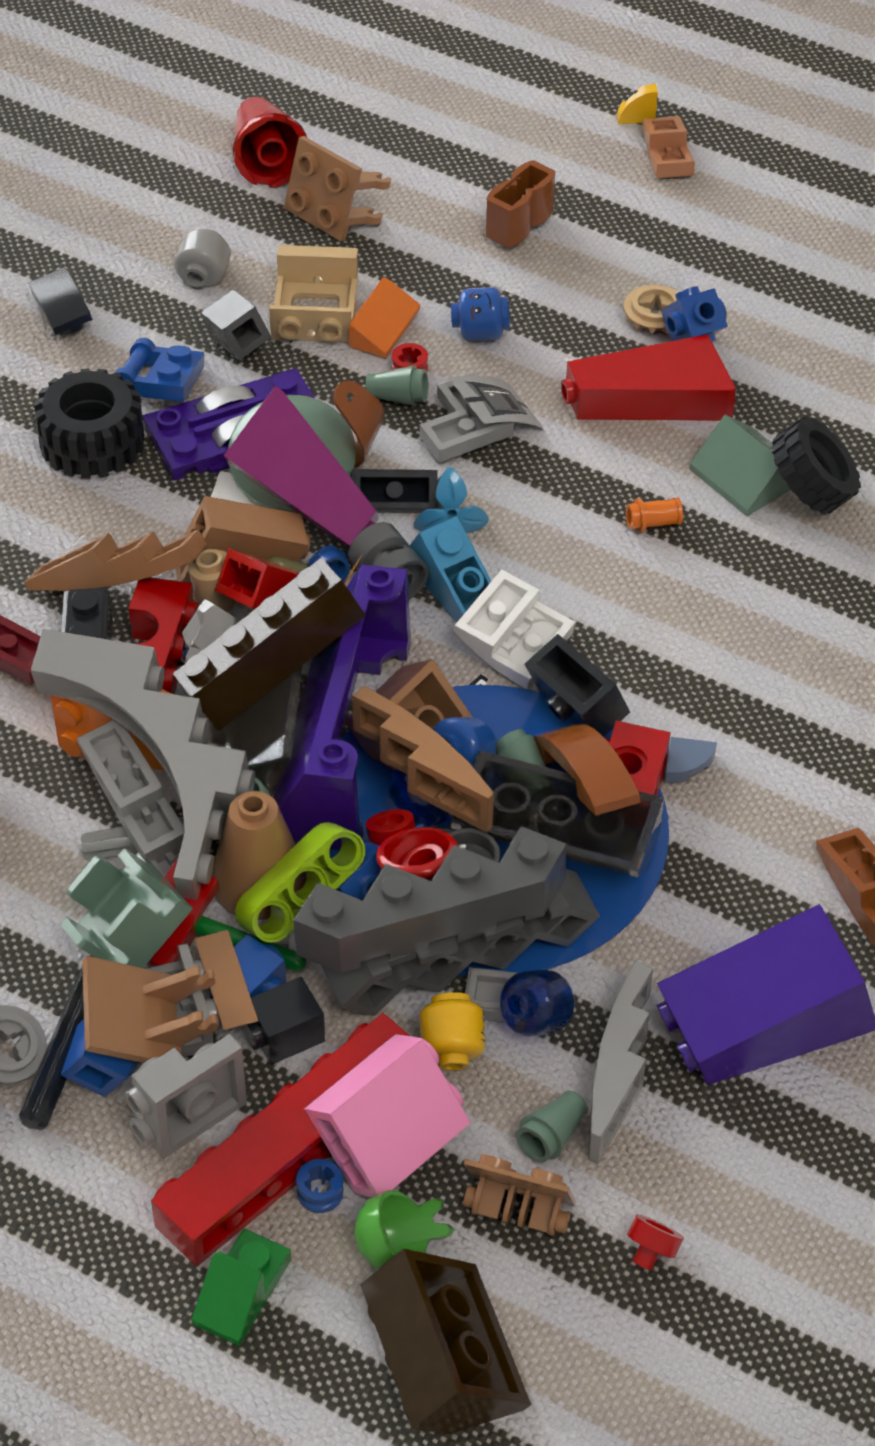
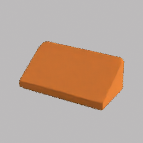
M383 277L350 322L349 347L387 358L419 312L420 304L391 280Z

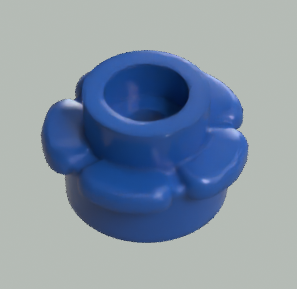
M325 546L311 557L308 567L322 558L343 582L347 578L350 570L349 562L347 561L346 554L342 550H338L337 547Z

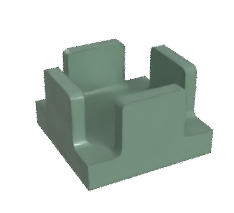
M124 848L118 855L126 865L122 870L116 868L102 857L94 856L66 890L73 900L89 910L79 923L66 916L60 925L79 948L93 957L143 968L193 908L152 862L141 854L137 853L134 855Z

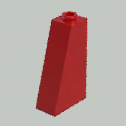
M708 334L567 361L566 379L561 380L563 400L565 404H571L578 420L720 421L724 415L733 418L736 387Z

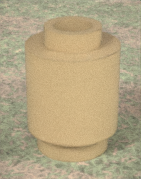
M219 549L203 550L188 564L195 600L201 605L204 599L228 612L235 606L236 601L214 591L227 552Z

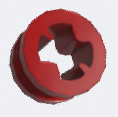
M405 343L397 346L392 351V370L416 365L417 369H426L428 373V353L423 346L415 343Z

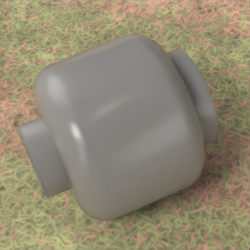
M195 229L188 232L182 239L175 256L174 267L177 274L184 282L195 287L217 285L224 277L230 261L231 251L229 245L220 234L210 229Z

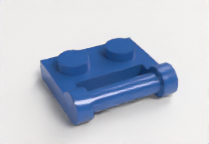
M139 338L130 348V357L124 367L117 369L115 372L123 376V381L130 380L134 384L135 390L139 392L140 397L184 402L204 368V352L191 351L189 347L181 345L169 348L156 347L150 339ZM143 366H152L146 377L138 376Z

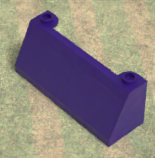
M361 565L348 584L347 589L367 616L312 658L273 796L295 844L314 827L325 822L340 825L355 832L361 839L363 838V823L360 822L356 780L358 754L356 749L350 743L341 740L358 673L381 675L382 664L388 658L398 655V660L407 661L411 647L407 569ZM341 838L335 840L330 849L339 850L342 846Z

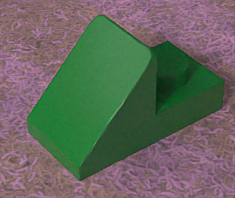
M244 1228L228 1255L220 1251L214 1253L191 1319L192 1325L240 1347L291 1262V1249Z

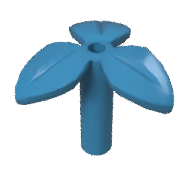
M448 467L442 476L439 477L436 488V499L442 504V509L424 510L416 517L414 527L419 531H424L457 516L467 533L478 531L488 523L489 518L486 512L478 506L460 507L467 497V489L460 475L452 467Z

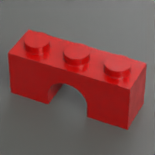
M149 577L138 580L128 608L131 634L134 639L147 640L136 644L155 647L158 665L164 667L162 689L175 694L178 680L173 673L178 670L179 661L183 662L181 658L185 650L182 632L200 604L193 601L192 583Z

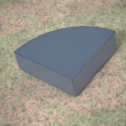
M671 737L665 782H684L689 779V776L709 768L715 758L717 742Z

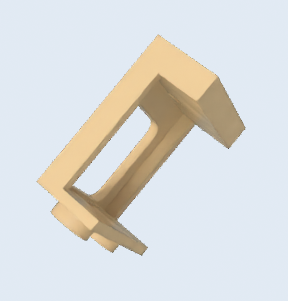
M278 245V278L274 305L269 307L271 339L349 343V325L355 316L359 279L358 248ZM300 297L336 299L339 301V307L292 306V301Z

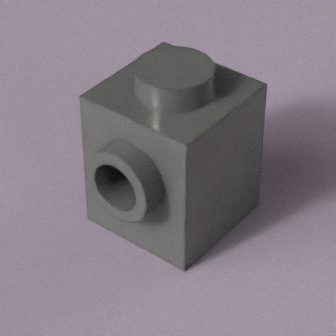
M234 289L201 312L217 343L238 360H241L271 338L256 307Z

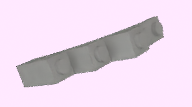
M43 629L31 668L37 692L73 700L111 717L131 731L156 757L171 780L183 809L185 834L173 876L176 890L183 898L198 900L201 884H209L212 877L214 856L210 855L209 852L213 839L220 840L222 836L225 813L228 814L231 802L238 795L253 791L255 771L249 770L246 751L206 744L209 732V718L203 717L200 699L161 692L164 682V667L158 665L155 647Z

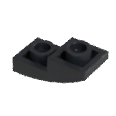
M65 268L28 282L33 297L41 307L45 319L55 335L75 333L84 327V323L93 320L84 299Z

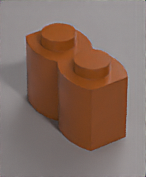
M532 160L516 168L510 180L495 186L487 196L486 237L509 248L521 243L529 235L531 227L545 222L554 210L556 171Z

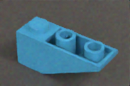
M455 516L419 532L409 546L428 566L429 575L425 583L426 588L457 623L492 580L458 517Z

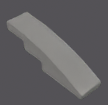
M112 720L76 738L78 745L136 851L151 861L165 877L174 861H178L185 834L184 826L166 799L163 786L127 729L117 721Z
M636 960L614 1001L600 1043L592 1089L589 1160L596 1164H599L640 1093L644 1082L646 1059L639 1056V1053L647 1041L650 1013L642 1009L650 997L653 968Z

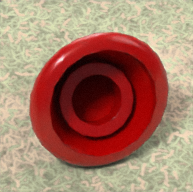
M427 827L406 829L387 837L377 849L376 860L381 869H383L385 864H389L432 881L453 845L458 846V843L452 835L443 830Z

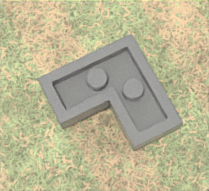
M473 372L465 376H476V374ZM451 381L437 385V398L449 414L420 424V438L439 463L513 436L514 429L513 422L484 424Z

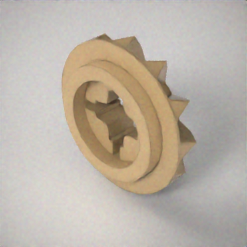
M646 285L634 289L624 300L623 311H625L626 322L634 323L636 330L646 328L650 330L651 334L655 330H662L668 334L661 310L677 300L675 294L678 291L662 285ZM655 305H658L659 314L651 313Z

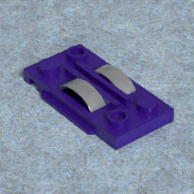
M294 368L239 386L225 387L207 396L142 415L144 430L173 481L185 478L184 474L196 471L198 474L204 471L216 473L229 469L230 466L224 454L228 450L229 441L235 426L245 413L266 399L275 385L286 395H302L315 398L298 370Z

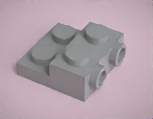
M228 1034L216 1043H209L201 1047L188 1061L174 1047L161 1057H153L143 1063L138 1071L131 1075L133 1088L125 1092L126 1101L136 1117L129 1121L133 1134L144 1147L151 1144L164 1159L247 1104L242 1047Z

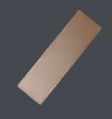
M225 930L194 938L205 973L209 969H213L215 973V984L210 989L223 1029L228 1030L258 1022L229 931Z

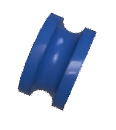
M314 1159L308 1161L300 1168L296 1178L297 1197L300 1204L306 1210L313 1213H326L335 1209L343 1199L344 1186L341 1169L334 1162L327 1159ZM321 1179L322 1185H324L327 1180L329 1181V1190L319 1193L318 1187H316L313 1192L311 1191V1182Z

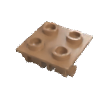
M481 1154L479 1162L465 1159V1167L474 1179L479 1180L477 1188L468 1186L464 1196L463 1206L472 1208V1214L498 1220L505 1193L509 1191L503 1211V1223H509L517 1194L524 1195L518 1217V1227L523 1228L525 1226L532 1199L535 1198L528 1228L550 1236H554L556 1232L566 1233L571 1213L562 1211L564 1203L575 1206L576 1200L570 1187L562 1182L563 1176L536 1168L532 1169L531 1176L516 1173V1170L511 1168V1162L490 1155Z

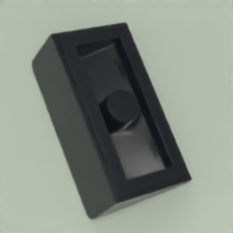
M352 469L353 482L377 512L421 513L426 509H437L436 488L438 484V470Z

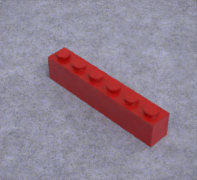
M381 1013L369 1024L363 1023L351 1033L346 1043L332 1054L326 1053L317 1059L310 1072L295 1084L290 1083L282 1087L268 1106L257 1115L252 1114L245 1117L237 1125L234 1133L220 1145L207 1148L199 1155L194 1166L179 1178H172L166 1181L151 1200L155 1228L198 1267L296 1185L297 1173L305 1163L314 1159H328L331 1156L330 1151L304 1108L395 1034L410 1035L384 1013Z

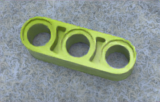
M331 822L320 823L314 827L241 896L235 908V916L239 926L265 942H278L287 937L294 930V918L317 882L336 890L362 864L365 856V844L361 837L355 832ZM341 838L342 846L339 853L330 858L329 851L332 843ZM306 871L307 879L302 889L294 892L295 879L299 874ZM271 906L270 918L266 923L258 926L257 919L259 913L265 907Z

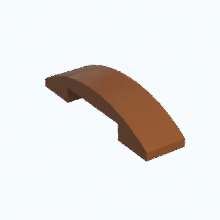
M578 723L534 736L545 764L557 761L576 781L578 798L595 816L641 803L640 794L623 762L608 741L594 728Z

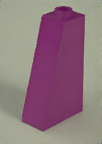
M275 385L226 451L224 457L233 468L293 511L302 514L303 518L349 550L356 536L379 520L377 511L286 394Z

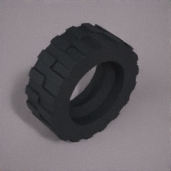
M804 416L773 439V447L771 449L780 475L786 481L790 490L799 497L800 501L807 504L810 509L815 512L819 511L820 514H830L859 493L858 489L861 488V482L859 481L860 475L856 469V464L845 445L841 443L837 435L831 432L824 423H820L813 417Z

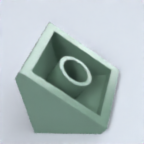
M727 415L722 417L690 463L689 470L746 516L751 515L790 491L788 484L783 480L778 467L775 465L771 449L773 447L772 442L753 427Z

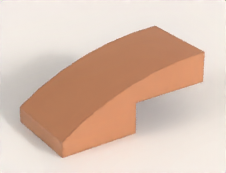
M680 116L642 119L646 147L656 178L693 176L695 161L687 147V130Z

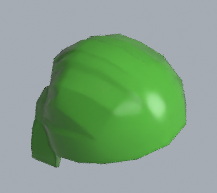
M392 1190L370 1198L358 1211L354 1228L355 1241L363 1258L374 1268L379 1269L403 1248L426 1253L429 1240L452 1236L455 1228L446 1223H434L433 1217L443 1209L445 1200L435 1198L417 1205L405 1194Z

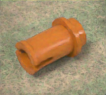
M636 498L634 503L627 504L626 520L629 529H637L639 533H643L649 527L671 524L681 525L683 522L681 500L679 498H672L669 500L643 502L641 498Z

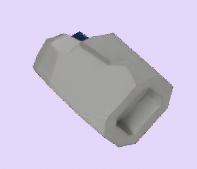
M204 599L182 632L185 641V649L181 658L183 663L185 664L189 658L200 653L223 635L229 627L237 624L239 621L217 605Z

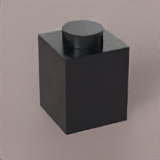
M302 976L251 998L258 1022L243 1025L245 1034L254 1050L261 1048L271 1065L325 1042L324 1013Z

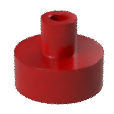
M393 809L377 813L366 822L369 842L378 846L394 833L416 828L413 814L403 809Z
M639 1214L635 1215L627 1232L629 1238L640 1244L632 1261L648 1270H652L659 1254L675 1258L684 1240L681 1234L670 1227Z

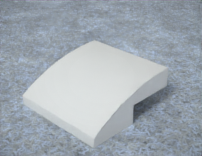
M501 569L455 624L454 632L490 666L528 690L534 681L524 664L557 634L567 641L573 634L575 621L538 602L539 589Z

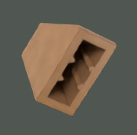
M204 496L185 533L187 535L199 529L207 543L203 550L219 549L228 552V549L231 548L264 560L272 556H279L300 562L301 559L307 556L310 548V536L305 531L302 514ZM189 563L176 567L178 581L191 583L188 570Z

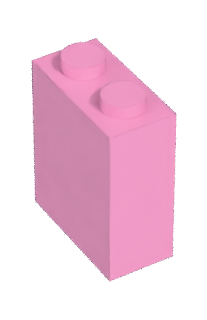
M395 1034L304 1108L353 1192L356 1194L373 1197L385 1191L393 1190L471 1123L462 1108L464 1101L460 1092L446 1080L438 1066L439 1056L436 1050L423 1038Z

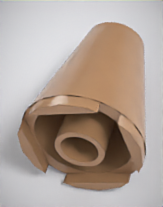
M249 791L238 795L231 802L214 859L212 877L218 879L219 890L215 895L216 901L228 913L235 915V908L241 896L296 845L277 802L267 793ZM306 871L299 874L295 879L294 892L302 889L305 885ZM271 906L262 909L257 920L269 919Z

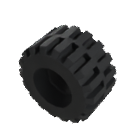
M89 368L80 369L81 372L77 373L70 371L64 373L60 379H52L48 382L49 387L42 388L38 393L39 399L35 400L34 405L39 445L45 461H50V466L57 471L64 469L65 475L73 477L75 474H79L81 478H91V475H99V477L109 476L108 472H119L125 469V463L132 464L137 459V453L142 452L144 447L143 440H145L141 399L139 392L135 390L134 384L130 380L123 381V376L116 372L108 374L105 369L90 371Z

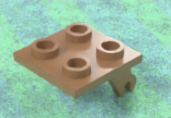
M302 136L298 139L284 209L337 240L344 241L346 240L349 226L366 223L378 225L383 217V213L373 214L374 208L351 207L354 192L371 188L389 189L391 178L381 179V172H362V168Z
M86 956L82 960L85 1051L145 1063L153 1057H161L174 1047L182 1055V1046L200 1035L210 1034L217 1030L218 1018L216 1014L210 1015L203 1021V1011H196L177 1019L176 1004L197 990H204L215 984L213 969H209L201 976L200 966H194L183 972L171 975Z

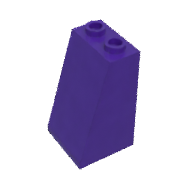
M820 904L657 983L664 999L663 1002L656 1005L669 1032L677 1028L679 1029L684 1041L677 1044V1048L689 1072L699 1068L707 1085L875 1030V1015L865 981Z

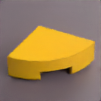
M649 84L638 88L636 94L620 104L617 111L618 124L642 123V119L656 118L658 96L656 84Z

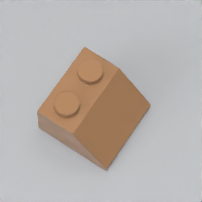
M433 659L402 666L375 691L403 707L432 729L438 722L448 717H472ZM352 713L344 722L365 752L408 779L407 774L380 761L379 743L353 730Z

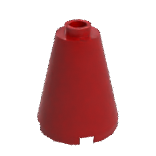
M262 97L246 99L237 110L233 158L239 173L250 183L279 187L289 183L298 139L302 136L307 137L303 127L296 120Z

